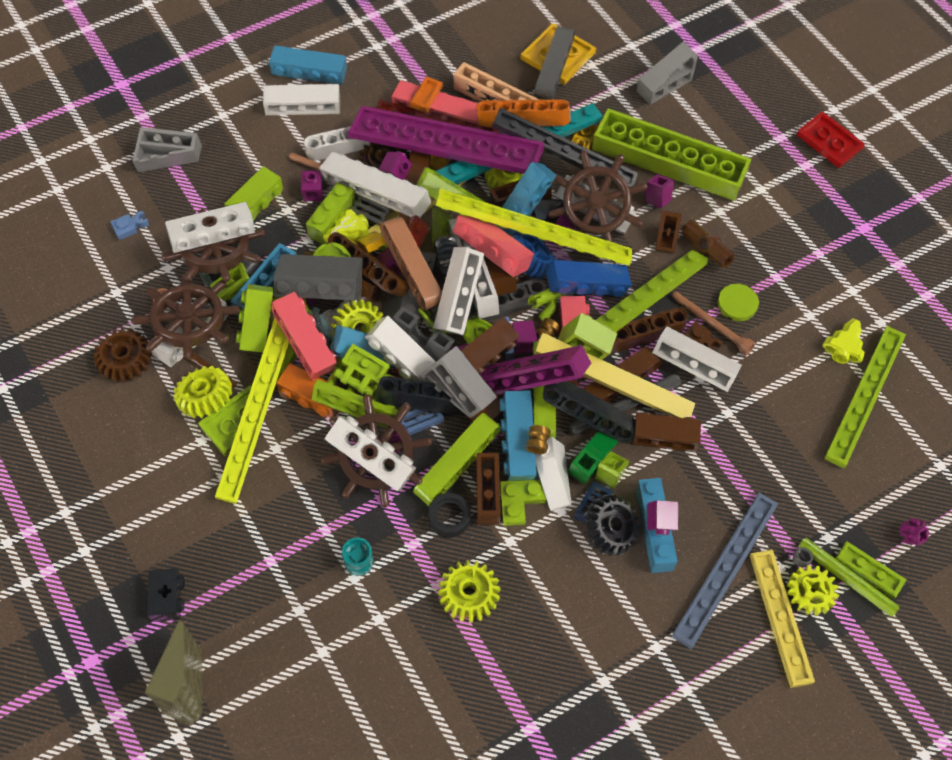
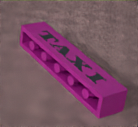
M579 345L483 366L486 370L479 375L493 393L498 395L503 394L505 391H518L580 379L591 365V361L583 346Z

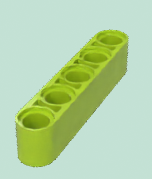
M426 167L416 184L418 187H424L428 194L436 200L439 189H444L485 202L436 171Z
M533 341V355H536L534 351L538 341ZM544 386L534 387L533 425L549 428L551 430L550 437L555 438L556 407L544 401Z
M485 413L479 415L422 478V483L415 486L413 493L430 507L432 501L439 495L445 494L473 463L477 453H482L500 432L501 426Z

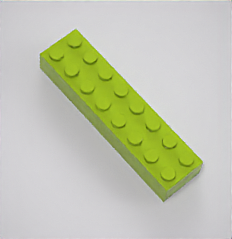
M609 108L594 135L592 150L613 158L622 154L625 158L624 162L733 201L737 198L752 160L751 158Z

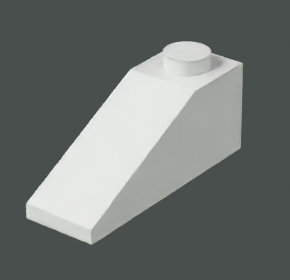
M550 437L547 440V453L542 455L535 454L549 508L551 511L572 506L565 447L555 438Z

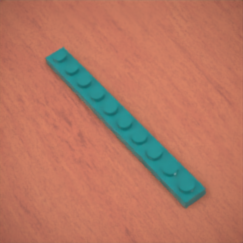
M591 103L571 112V120L567 125L540 127L564 138L602 121L603 115L594 103ZM458 161L436 172L455 184H459L493 168Z

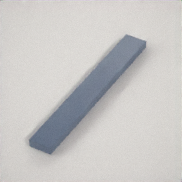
M760 492L758 493L672 634V638L692 650L779 503Z

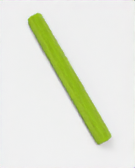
M804 538L800 542L798 548L808 549L816 562L889 616H894L899 610V605L811 540Z

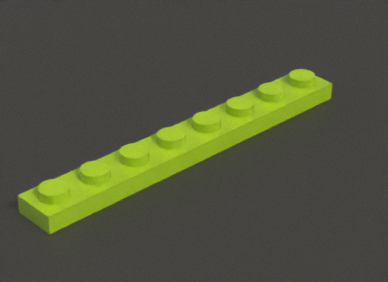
M692 249L595 321L617 332L706 266L708 258Z
M886 326L826 453L825 460L842 468L846 467L906 334L889 326Z

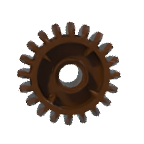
M123 328L118 333L113 330L112 335L105 334L106 339H99L100 345L95 346L96 353L93 354L95 366L98 368L99 373L108 380L112 378L113 381L117 382L121 379L125 383L126 379L130 378L133 381V376L141 377L140 371H147L146 365L151 364L152 352L146 349L148 344L147 338L144 335L141 336V333L138 331L133 332L131 328L127 332Z

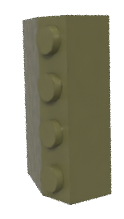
M178 622L145 693L167 717L192 726L194 721L200 718L203 711L202 650L184 623Z

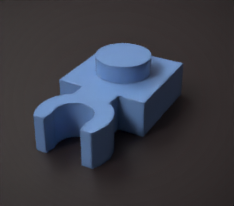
M143 211L137 212L132 218L127 214L110 221L119 240L138 233L136 229L138 227L145 228L149 226L148 220L144 219L145 214Z

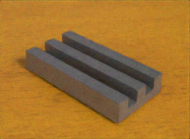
M357 194V201L354 200V206L350 207L356 215L363 214L367 220L378 225L386 221L392 210L391 208ZM362 201L384 210L385 213L363 204ZM361 207V208H363V209H365V210H367V211H369V212H372V213H374V214H376V215H378V216H380V217H382V218H381V220H379V219H377V218H375V217H372V216H370V215H368V214H366V213H364V212H362V211H359L358 208Z

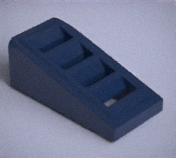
M594 481L577 508L574 518L582 523L587 521L583 515L586 512L584 508L589 506L587 503H592L594 500L590 497L600 498L602 496L594 492L595 489L608 496L613 494V490Z

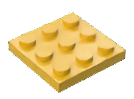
M552 23L521 54V60L541 71L558 25ZM575 36L559 82L565 85L596 53V47Z

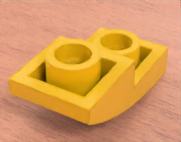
M591 125L576 132L572 142L590 150L598 126Z
M376 231L356 241L368 253L376 251L386 244L383 236Z

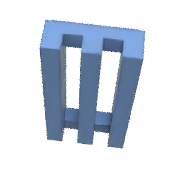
M418 409L411 410L407 413L403 421L428 411ZM431 412L416 417V419L404 423L402 421L401 423L412 435L444 422V417L442 413Z

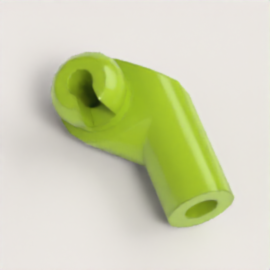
M557 298L545 303L547 306L538 316L539 319L542 321L545 318L550 319L556 310Z

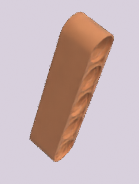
M397 217L382 222L380 224L381 234L418 305L424 311L438 306L442 291L402 217Z

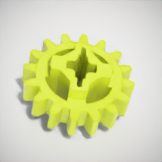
M807 565L805 571L800 567L796 573L791 575V580L787 583V586L792 589L787 592V595L794 597L791 604L797 603L799 605L798 611L804 608L806 609V615L813 611L815 616H818L821 611L825 614L830 610L829 608H833L836 604L834 600L839 597V594L835 593V591L839 587L832 584L835 579L834 577H827V570L822 573L819 566L812 570L811 566Z

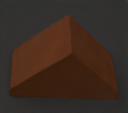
M662 210L655 250L675 253L682 213Z

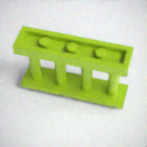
M336 356L337 363L335 369L331 371L332 374L327 382L317 379L314 384L311 400L358 418L365 415L363 396L355 394L356 388L351 385L346 390L334 386L339 379L334 376L335 371L340 369L345 372L348 368L342 364L343 358ZM354 371L352 377L362 382L364 376ZM371 381L369 386L376 391L378 384ZM373 394L371 398L374 413L395 417L398 412L397 409H394L395 406L384 405L374 401ZM376 422V425L381 426L383 428L388 427V425L384 423Z

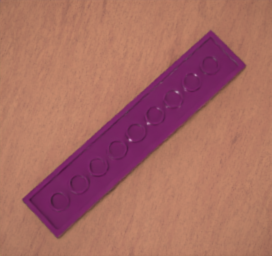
M361 106L348 131L349 138L521 174L526 172L531 162L539 163L544 150V142L366 106Z

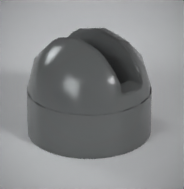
M801 547L794 552L792 560L796 566L802 568L812 562L813 555L808 549Z

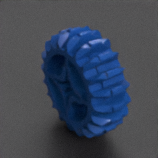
M515 231L511 237L534 253L528 270L523 273H526L528 277L532 276L534 279L545 278L547 276L546 270L555 260L552 251L538 237Z

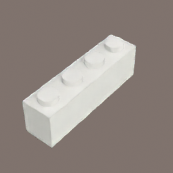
M339 84L264 86L263 96L265 115L340 114Z
M468 247L453 248L433 326L434 329L451 334L464 335L484 253Z
M389 316L379 319L364 337L369 341V345L374 350L379 351L387 363L394 365L403 378L432 382L428 378L423 379L419 375L436 361Z
M669 327L665 328L652 352L726 392L730 389L742 366Z

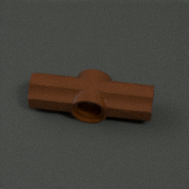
M689 220L684 224L681 229L682 234L695 245L698 252L705 253L722 268H727V266L732 264L735 254L721 243L717 235H711L694 220Z

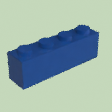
M553 260L546 270L550 292H559L561 294L577 293L579 295L595 294L597 296L612 295L620 297L632 285L627 265Z

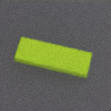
M847 541L835 558L893 600L906 582L905 578Z

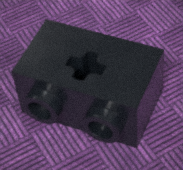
M177 568L149 570L147 616L152 622L180 620L181 612H184V599L181 598V590L185 589V578L181 576Z

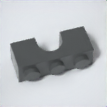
M401 307L392 320L434 361L437 362L450 351L455 342L454 339L438 329L432 336L422 334L417 326L420 317Z

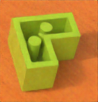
M581 313L562 328L558 340L573 347L582 345L586 353L603 360L610 355L617 333L608 326L593 320L589 315Z

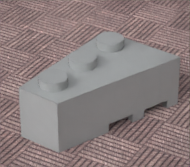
M683 41L638 79L636 91L651 105L692 81L698 54Z
M140 127L132 162L138 172L198 162L202 144L197 133Z
M457 346L419 375L423 379L428 378L436 385L435 389L438 392L444 391L450 396V402L469 418L482 411L497 398Z

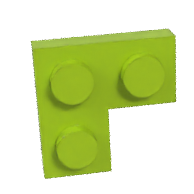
M541 480L500 482L503 526L525 525L524 504L546 503Z

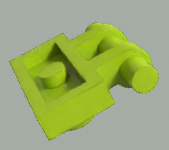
M352 343L341 361L348 368L345 372L337 369L334 376L339 378L341 383L349 384L356 388L360 394L363 395L365 393L372 397L375 389L369 386L370 382L373 381L378 384L379 380L385 376L390 365ZM354 371L364 376L362 382L352 377Z

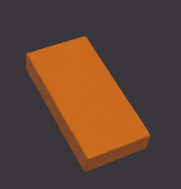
M425 77L412 98L410 107L428 113L443 87V82Z

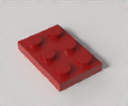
M823 111L797 132L799 138L839 169L862 151L866 145Z

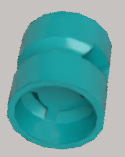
M357 537L348 540L343 545L342 557L347 572L354 576H363L369 573L373 567V555L369 542Z

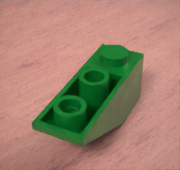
M598 431L571 463L568 474L585 485L598 469L600 462L613 450L619 441Z

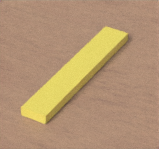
M773 549L751 553L750 560L790 688L813 684L815 680Z

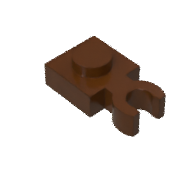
M696 321L684 334L714 351L716 349L712 345L718 348L722 345L720 339L711 338L712 332Z

